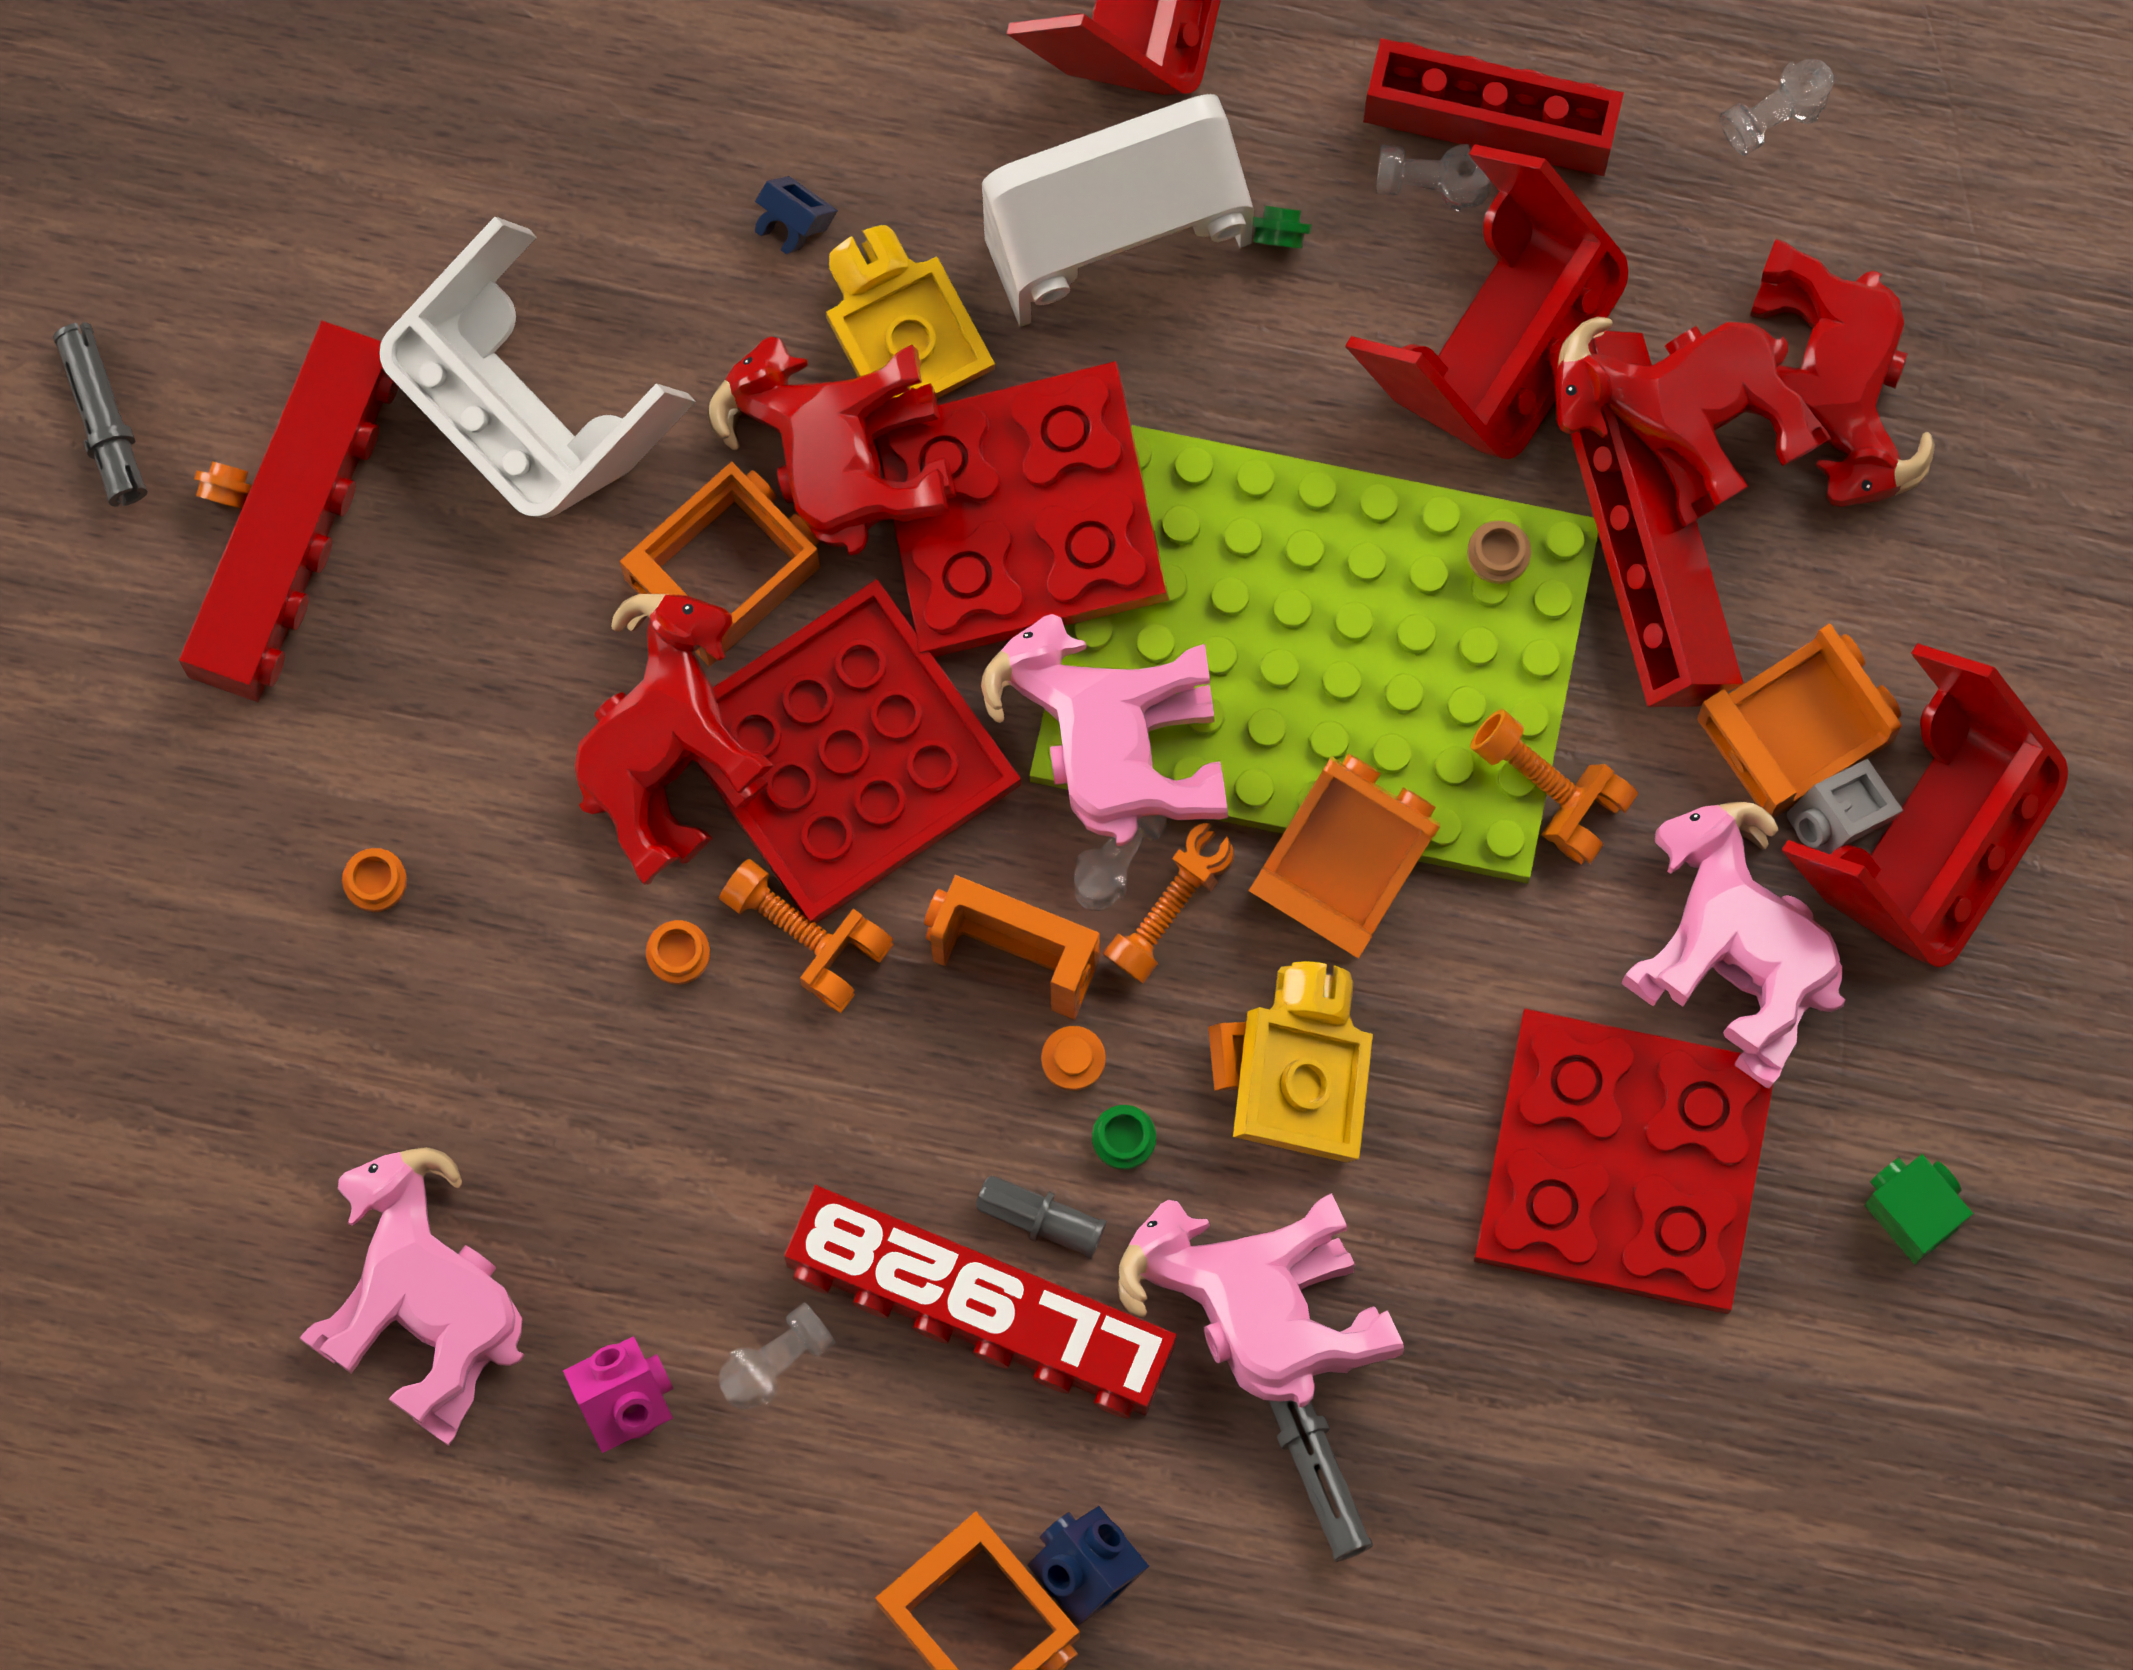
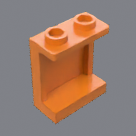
M1830 623L1819 629L1816 637L1811 642L1728 694L1723 689L1705 700L1697 717L1703 729L1754 802L1764 808L1773 818L1793 807L1815 784L1868 759L1893 743L1902 727L1899 721L1902 713L1893 695L1883 685L1875 687L1862 668L1865 666V660L1857 644L1847 634L1839 636Z
M1348 753L1343 763L1332 756L1330 757L1249 891L1359 959L1372 938L1373 932L1432 837L1435 836L1440 828V823L1430 817L1436 808L1433 804L1404 787L1399 795L1395 796L1376 784L1381 775L1379 771Z
M958 875L954 876L948 892L937 889L925 916L924 925L929 926L926 940L931 942L933 962L946 966L958 937L966 935L1055 971L1050 982L1051 1011L1073 1020L1076 1019L1099 964V932Z

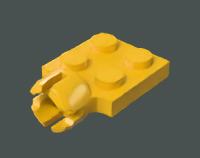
M879 225L862 230L866 241L862 243V247L870 262L868 265L852 236L841 242L829 253V269L843 293V301L838 306L826 311V319L858 377L883 368L897 352L910 345H913L918 350L922 383L912 385L910 388L914 387L917 389L920 386L931 383L935 390L936 399L995 370V363L937 256L925 262L915 263L908 258L895 232L887 225Z
M1312 961L1293 962L1291 966H1281L1277 972L1275 998L1272 1008L1269 1010L1258 1007L1247 1011L1233 1137L1346 1163L1355 1161L1360 1156L1373 1034L1363 1032L1353 1026L1350 1017L1353 980L1349 971L1334 966L1333 976L1326 975L1327 964Z

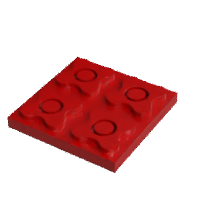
M1116 361L938 405L940 419L894 429L877 438L886 480L904 483L916 478L928 463L945 457L950 464L956 497L946 500L950 513L906 522L893 519L920 653L930 652L935 658L1009 640L1032 626L1042 617L1050 614L1061 617L1064 626L1170 601L1122 377Z
M875 579L712 688L726 731L744 749L761 753L773 765L763 775L769 785L745 807L735 808L709 773L695 761L790 898L810 923H818L1021 786L1019 775L930 652L920 653L916 632L878 579Z
M1524 1008L1474 1262L1729 1314L1733 1305L1773 1084L1770 1088H1766L1736 1067L1735 1062L1742 1054L1740 1052Z

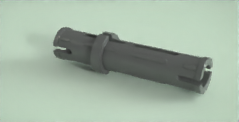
M82 322L80 325L82 333L80 334L78 324L72 323L56 331L53 339L63 361L67 378L85 427L88 439L84 440L83 443L88 457L96 461L109 505L118 507L121 503L119 499L121 495L123 506H127L143 499L148 493L131 444L135 443V438L131 427L124 425L103 361L96 345L91 324Z
M1269 1401L1281 1429V1432L1277 1435L1281 1449H1289L1308 1493L1309 1500L1331 1546L1335 1562L1352 1558L1373 1547L1372 1540L1366 1533L1347 1482L1341 1473L1325 1435L1330 1429L1325 1416H1317L1311 1401L1308 1405L1301 1408L1294 1401ZM1294 1407L1314 1450L1313 1455L1309 1454L1291 1412V1409ZM1319 1470H1322L1341 1514V1517L1338 1519L1319 1478Z

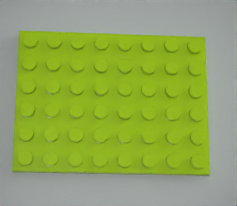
M1132 425L1170 601L1064 626L1066 633L1071 638L1085 641L1087 647L1083 651L1064 657L1061 665L1106 669L1150 668L1172 663L1185 651L1205 644L1210 684L1196 685L1194 688L1210 685L1215 722L1165 726L1149 731L1148 734L1153 769L1163 777L1175 781L1189 778L1203 765L1220 761L1228 818L1213 820L1283 834L1330 757L1332 756L1343 763L1349 753L1381 773L1376 781L1377 785L1395 796H1398L1404 787L1436 807L1430 817L1440 823V828L1418 860L1419 862L1528 884L1547 794L1532 783V780L1530 781L1515 769L1513 765H1510L1508 761L1502 760L1498 764L1491 765L1470 748V744L1484 721L1497 710L1504 709L1524 726V731L1520 738L1523 743L1551 764V766L1553 765L1598 537L1594 517ZM1491 521H1507L1515 524L1527 535L1531 545V558L1527 569L1519 578L1509 583L1494 584L1481 579L1474 573L1468 562L1467 549L1471 536L1480 526ZM1045 709L1030 771V782L1068 790V783L1055 785L1050 747L1062 745L1061 728L1059 721Z

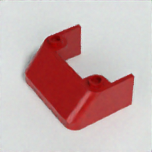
M1096 0L1092 19L1085 14L1076 13L1061 17L1009 23L1007 35L1069 76L1166 96L1188 94L1195 91L1203 79L1221 0Z
M1474 144L1468 155L1499 190L1488 208L1483 221L1484 240L1489 250L1498 259L1497 264L1438 356L1432 349L1422 345L1409 344L1398 348L1353 336L1350 337L1345 347L1397 404L1481 453L1502 459H1511L1525 449L1556 400L1555 378L1548 355L1561 348L1566 338L1582 322L1596 317L1607 318L1625 290L1629 272L1628 262L1622 250L1546 159Z
M1917 643L1911 654L1938 687L1937 692L1930 703L1924 708L1920 718L1922 741L1934 758L1901 807L1903 811L1892 821L1871 855L1866 850L1853 845H1843L1831 854L1791 840L1786 842L1782 851L1827 904L1912 958L1936 967H1944L1952 963L1961 953L2061 798L2067 784L2068 766L2063 754L1995 667Z

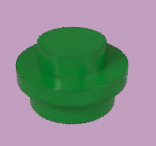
M1264 205L1263 217L1253 216V226L1255 227L1253 242L1303 248L1304 234H1311L1312 224L1300 222L1301 210Z
M1117 1105L1107 1109L1097 1118L1092 1130V1145L1098 1158L1109 1167L1118 1170H1130L1141 1166L1151 1157L1156 1146V1129L1151 1118L1143 1110L1131 1105Z

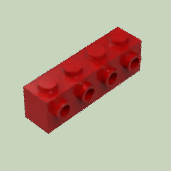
M1380 38L1367 91L1363 122L1471 147L1476 144L1544 158L1551 165L1605 176L1624 92L1606 89L1593 83H1579L1548 76L1535 70L1517 69L1490 63L1473 56H1459L1432 50L1415 43L1396 42Z

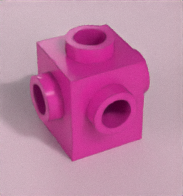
M634 1336L618 1344L602 1347L591 1357L563 1370L602 1453L630 1439L641 1438L652 1432L655 1427L673 1419L662 1396L674 1389L657 1354L647 1359L644 1358Z

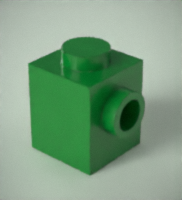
M1923 1153L1908 1165L1898 1157L1880 1171L1870 1181L1876 1191L1864 1205L1914 1265L1963 1227L1974 1214L1958 1196L1962 1192V1188L1951 1171L1939 1161L1931 1164Z

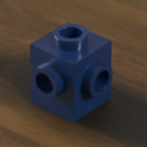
M1100 1506L1095 1507L1077 1520L1068 1512L1055 1521L1039 1537L1046 1546L1027 1565L1042 1582L1047 1592L1056 1599L1077 1626L1114 1602L1149 1567L1148 1563L1127 1540L1120 1527L1112 1522Z

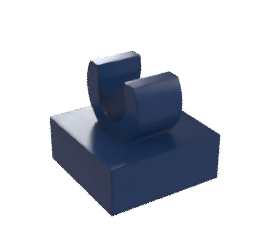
M790 176L768 180L755 200L757 204L767 210L757 220L755 233L760 236L768 235L772 232L778 221L783 222L788 229V238L783 244L781 251L785 254L793 253L804 246L807 236L826 231L838 210Z

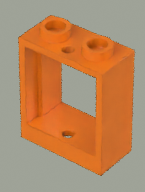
M731 461L620 560L624 580L638 594L688 596L661 567L735 502L791 561L731 613L733 624L722 637L721 643L725 654L820 568L818 549L815 547L819 540L800 516L793 514L788 519L772 503L777 499V496L758 473L751 470L745 475ZM702 647L695 651L709 667L717 661L716 658L711 656Z
M977 1511L875 1597L878 1607L932 1670H959L910 1612L984 1549L1054 1631L1010 1670H1063L1078 1656V1653L1072 1646L1080 1639V1631Z

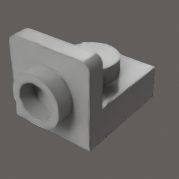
M1866 759L1815 784L1787 812V819L1796 830L1797 836L1804 845L1831 854L1838 847L1847 845L1891 823L1903 809L1870 761Z

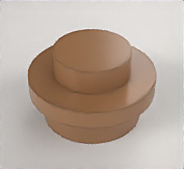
M1491 521L1480 526L1471 536L1467 549V558L1471 569L1478 577L1490 583L1505 584L1516 580L1525 572L1531 558V545L1527 535L1515 524L1507 521Z

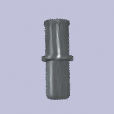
M989 1176L986 1179L977 1198L976 1208L979 1212L1030 1232V1240L1036 1242L1040 1236L1080 1252L1092 1259L1107 1223L1106 1220H1099L1054 1201L1055 1193L1049 1191L1045 1197L996 1176Z

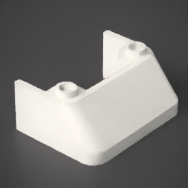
M1213 94L1189 98L1008 163L991 172L982 182L985 242L1019 327L1031 323V302L1034 301L1036 305H1046L1065 297L1070 292L1069 285L1077 278L1078 268L1190 227H1193L1197 236H1210L1214 242L1225 241L1235 237L1240 248L1251 244L1253 205L1228 119L1218 96Z
M494 217L385 334L380 346V361L389 377L515 509L525 515L549 518L561 513L631 471L696 401L686 392L656 383L624 418L613 415L596 417L589 421L574 436L494 353L511 335L516 321L513 302L495 282L537 238L526 227Z

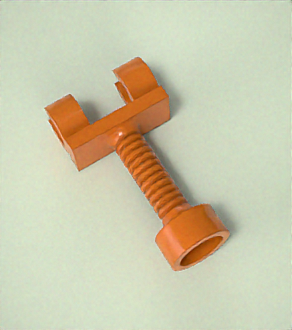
M1504 709L1497 710L1479 727L1471 741L1470 748L1491 765L1498 764L1502 760L1508 761L1510 765H1513L1527 779L1532 780V783L1560 804V808L1541 835L1549 842L1555 843L1557 848L1573 861L1582 865L1585 860L1591 865L1604 845L1596 835L1578 823L1594 800L1617 814L1619 809L1626 813L1638 796V792L1626 780L1614 774V771L1606 764L1589 765L1576 785H1574L1568 778H1565L1563 774H1560L1551 764L1523 743L1520 738L1523 734L1524 726Z
M1203 823L1194 827L1186 840L1187 851L1183 852L1179 849L1172 859L1179 868V876H1175V881H1171V886L1166 888L1167 892L1164 891L1162 893L1164 897L1160 896V902H1156V907H1152V912H1148V917L1143 919L1145 923L1141 922V928L1137 927V933L1129 936H1122L1117 933L1102 953L1115 965L1142 984L1145 983L1158 965V962L1153 957V945H1157V939L1160 940L1162 938L1161 934H1165L1164 929H1168V924H1172V919H1176V914L1181 912L1179 908L1183 909L1185 907L1183 903L1187 904V898L1192 897L1191 893L1196 892L1195 888H1199L1202 885L1211 892L1218 883L1214 876L1228 871L1234 862L1235 851L1233 845H1230L1228 836L1221 843L1219 851L1211 857L1201 856L1203 848L1216 835L1214 831H1208L1211 827L1210 823Z
M748 858L728 880L719 896V900L740 915L747 909H758V912L760 914L763 913L765 918L768 917V920L773 921V924L778 925L780 929L784 928V932H789L788 935L794 936L795 940L799 939V943H804L806 948L809 947L810 951H814L815 959L800 977L801 986L810 993L812 992L827 1006L841 1013L855 996L853 993L855 990L845 980L828 969L849 942L866 956L880 963L894 945L892 943L893 938L879 926L865 919L854 908L834 934H826V930H821L822 927L816 926L815 922L810 923L804 914L801 915V912L796 911V908L791 907L789 903L786 904L784 899L781 900V897L778 895L775 897L776 894L774 892L770 893L771 890L767 884L770 874Z

